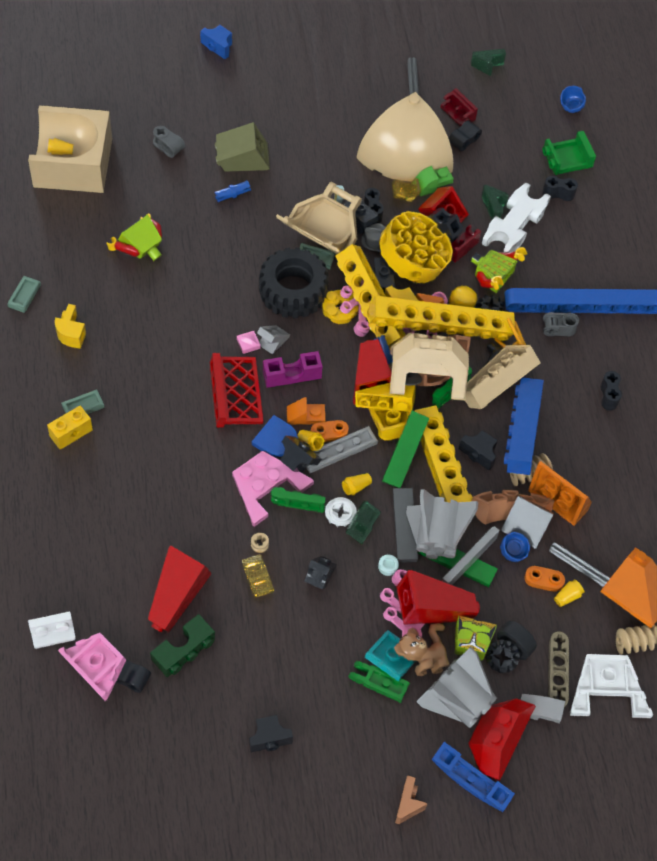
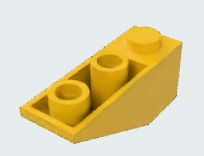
M390 383L358 390L355 392L356 407L411 412L415 401V385H405L404 395L389 394Z

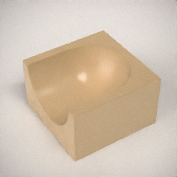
M39 106L37 154L29 155L28 159L33 187L103 193L112 144L110 112ZM49 138H57L74 144L73 154L52 155V153H48Z

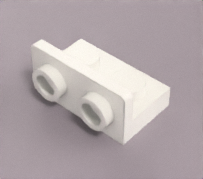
M70 611L28 620L35 649L76 639Z

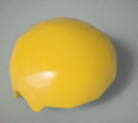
M461 285L451 292L448 302L449 305L473 308L477 302V294L472 288Z

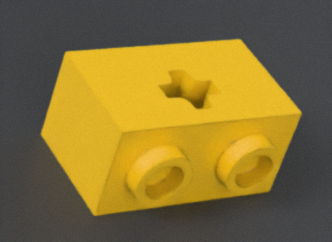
M81 405L47 424L49 436L60 450L93 430L91 418Z

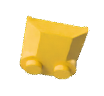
M369 408V412L378 429V436L381 439L388 441L400 438L410 412Z

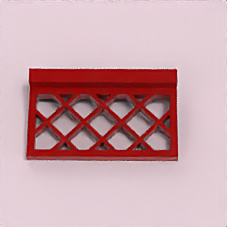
M212 353L210 372L216 427L224 428L225 424H263L256 357H220V353ZM223 363H231L234 368L229 371L224 367ZM243 363H251L252 368L247 371L241 365ZM238 369L244 376L239 379L232 373ZM228 377L236 382L232 387L225 383ZM247 377L254 382L251 387L243 382ZM238 385L246 390L243 395L234 390ZM232 393L238 400L232 403L227 399V396ZM249 393L256 398L253 403L245 399ZM240 401L248 406L244 412L236 406ZM233 409L240 416L238 418H229V412ZM252 409L257 413L258 418H251L247 413Z

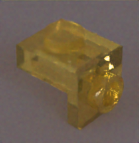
M414 178L411 183L396 179L392 182L395 198L412 202L420 194L421 188L417 178Z

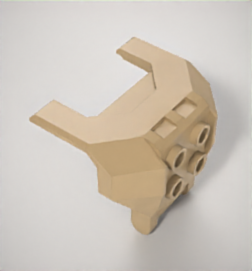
M330 182L323 194L297 203L289 217L285 216L283 218L278 214L276 217L303 236L339 254L357 241L355 212L362 198L353 196L337 187L335 183ZM335 193L351 202L349 208L331 199V195Z
M408 333L391 346L390 354L393 355L389 394L404 395L406 374L409 372L451 376L453 378L451 399L465 401L469 354L453 337L432 335V338H428V335Z

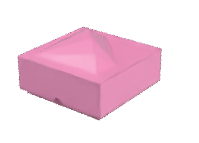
M254 331L237 336V342L243 354L260 349V343Z

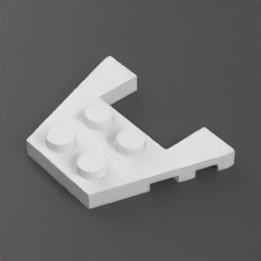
M586 655L571 706L570 716L590 715L589 695L630 697L632 718H651L653 716V712L646 702L644 691L639 686L637 675L628 655Z

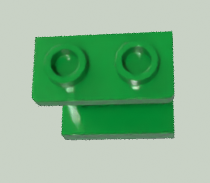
M584 131L577 132L575 139L551 143L550 139H546L542 147L543 155L547 157L549 167L555 175L592 168L596 159V155Z

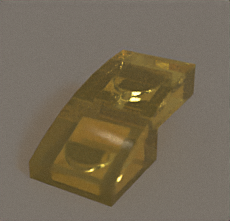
M261 554L242 559V566L248 577L249 586L254 597L273 593L274 588Z

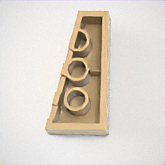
M506 345L467 382L465 401L469 408L482 409L486 407L489 402L540 364L531 345Z

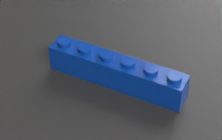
M522 377L520 385L516 384L515 396H518V398H514L513 409H516V411H512L511 422L514 425L509 426L508 436L512 437L507 439L506 450H509V453L505 452L504 464H508V473L531 474L544 380Z

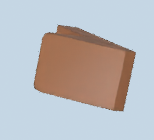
M407 776L395 821L397 824H401L426 809L427 803L414 800L418 786L414 785L415 777Z

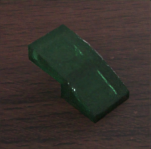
M363 501L352 518L346 533L360 544H363L373 529L372 525L381 511L368 501Z

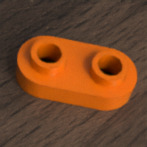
M342 420L319 422L311 427L312 432L322 435L324 442L335 441L347 436L349 430L347 423Z
M539 566L529 567L524 576L525 582L529 586L552 592L560 591L565 584V577L560 571ZM533 573H537L539 577H534Z

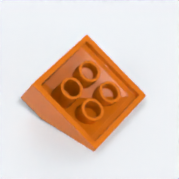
M542 461L538 463L528 491L553 499L552 510L575 526L587 513L592 501Z
M635 547L600 592L645 625L652 628L657 622V565L653 559Z

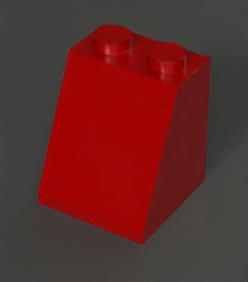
M378 339L360 343L353 396L354 405L356 404V391L391 382V370Z

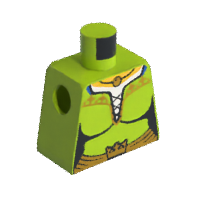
M458 616L455 628V654L462 656L471 646L477 652L480 661L483 660L497 625Z

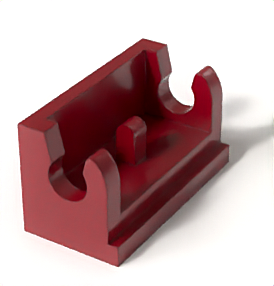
M457 88L443 97L447 101H444L440 108L460 127L467 120L471 122L476 120L478 108Z
M471 224L466 227V231L451 243L453 249L451 260L455 263L479 243L481 231L476 229L473 233Z

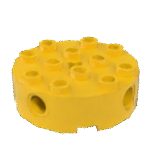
M410 211L395 216L381 233L379 241L381 256L386 260L387 264L401 278L417 283L435 280L451 261L453 249L449 237L437 228L438 224L433 219L421 213Z

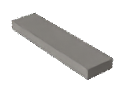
M365 427L324 445L318 451H313L322 460L318 465H308L306 468L309 474L377 445L378 440L370 427Z
M495 526L492 527L443 577L442 582L453 585L497 539L500 530Z

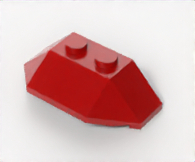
M515 698L492 705L482 715L469 741V746L479 771L484 775L500 781L536 707L534 704Z

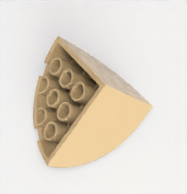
M416 92L396 102L380 115L365 134L357 153V159L373 171L375 169L381 172L382 176L400 181L414 182L416 176L430 166L434 170L447 166L450 173L453 171V154L445 129L435 112Z

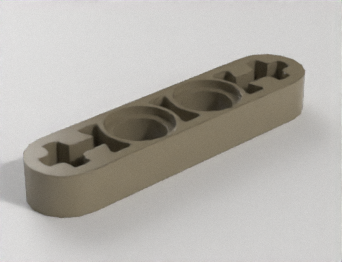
M559 631L553 633L549 640L548 697L555 699L557 691H561L560 700L565 701V708L569 700V639L565 633ZM557 638L560 639V642H563L560 646V651H556L558 648V643L555 642ZM561 657L564 660V665H556L553 658ZM553 677H562L564 684L556 685Z

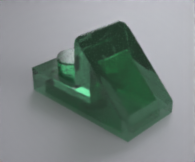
M505 49L475 51L472 53L471 66L491 76L493 66L504 65L506 51Z
M484 185L481 197L491 219L493 220L495 216L501 218L503 214L502 206L507 205L509 195L489 185Z

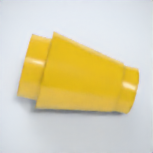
M49 138L47 152L52 153V155H72L74 144L57 138Z
M307 430L299 431L298 439L309 444L312 451H318L323 447L324 438L320 433Z
M368 473L346 477L342 481V488L347 495H355L372 484V478Z
M574 579L561 589L554 597V601L559 607H562L581 598L585 591L581 584Z

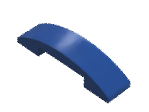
M443 742L432 758V761L465 790L503 812L515 793L499 781H492L461 758L462 754Z

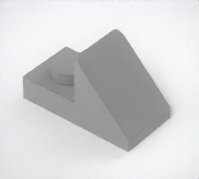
M277 325L260 327L257 334L262 336L259 342L260 346L271 354L275 353L290 337V334Z

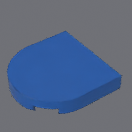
M273 415L252 440L251 445L277 458L284 455L283 438L285 436H295L298 439V436L290 424Z

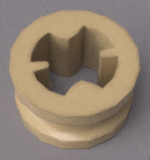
M264 533L254 534L251 538L252 549L257 553L265 552L269 547L268 536ZM261 539L263 545L259 546L257 540Z

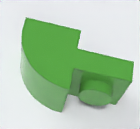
M430 166L416 176L414 185L419 195L424 196L434 193L438 187L453 183L454 178L447 166L437 170Z

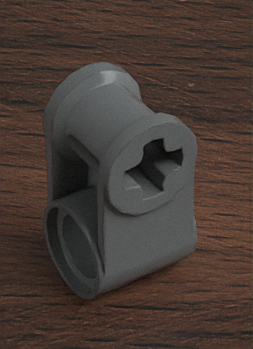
M157 126L153 129V135L155 136L153 145L168 157L173 158L185 148L183 139L165 126Z
M546 313L543 315V321L545 322L544 334L546 336H573L577 331L579 318L574 313Z

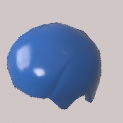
M573 85L562 90L560 96L561 105L569 113L579 112L583 109L586 103V96L582 88Z
M511 532L502 539L500 549L506 560L519 562L529 555L530 544L523 534Z

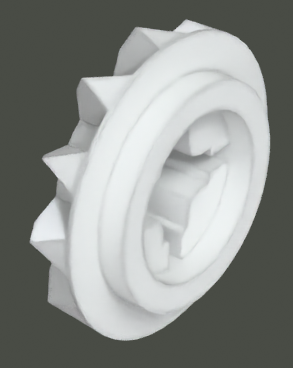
M343 497L332 499L325 508V516L330 523L335 524L337 527H346L348 524L353 523L357 514L354 503ZM343 507V513L345 514H342V517L339 518L337 512Z

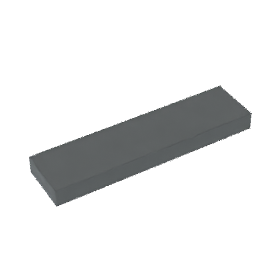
M393 488L398 562H417V545L406 515L407 506H414L413 488Z

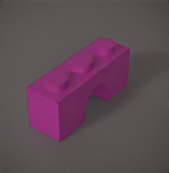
M319 351L300 354L299 360L291 364L283 363L282 357L263 360V376L266 388L322 379L323 366Z

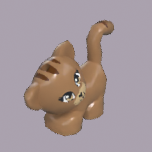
M434 623L430 625L428 633L433 644L429 648H427L426 641L419 636V633L413 627L407 631V634L394 647L395 652L399 656H403L409 661L419 662V665L415 668L417 676L426 675V670L431 669L433 674H439L443 671V667L450 666L446 647L442 644L436 632L444 631L445 627L443 624Z

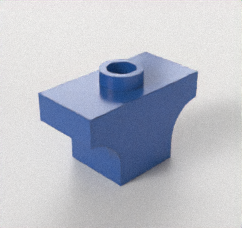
M219 25L214 29L204 28L200 31L201 43L223 59L229 57V47L232 45V33Z

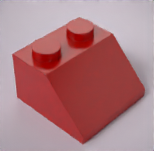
M453 186L438 188L418 208L421 214L428 217L438 208L444 207L449 214H457L460 222L469 215Z

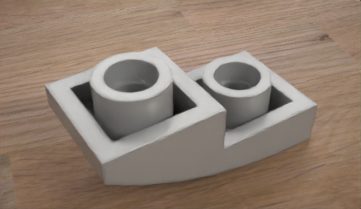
M521 695V700L536 706L530 717L531 719L538 720L542 718L556 723L561 722L565 701L538 695Z

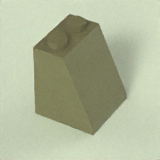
M254 122L216 134V162L219 166L221 165L224 171L270 169L268 142Z

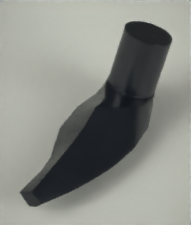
M489 343L487 349L492 353L485 365L503 348Z

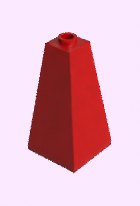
M171 545L166 555L148 616V620L153 623L151 627L161 633L163 629L167 632L171 631L212 574L206 566Z
M408 570L396 587L404 625L457 622L458 616L474 619L480 611V605L476 601L474 593L413 570Z

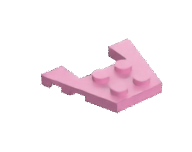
M264 451L232 472L254 527L268 517V513L257 501L271 492L273 488L288 480L297 491L302 493L314 485L313 479L301 472H293L283 462Z

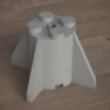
M422 489L420 492L421 505L407 506L406 511L417 545L416 550L426 553V557L430 559H437L438 556L455 558L457 544L476 514L478 502H457L452 499L450 503L444 502L443 497H434L425 489Z
M470 646L459 659H455L438 681H435L416 702L422 708L463 722L471 728L477 722L478 717L481 714L484 715L492 707L491 704L497 697L492 692L477 652Z

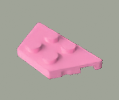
M101 633L95 634L88 639L77 641L76 646L71 648H60L58 650L60 654L106 701L126 662V659Z

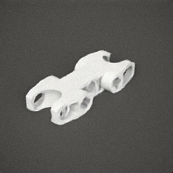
M524 183L515 190L508 200L506 207L511 211L504 220L495 216L483 237L482 245L488 246L493 241H501L505 244L503 253L515 252L522 245L527 235V232L522 229L529 220L536 224L541 220L551 196L544 194L540 199H532L528 196L531 185Z

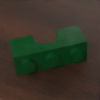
M199 614L183 626V635L188 639L186 645L174 647L166 639L150 652L152 662L167 678L171 674H177L182 669V665L187 661H193L203 648L207 649L214 643L215 631Z

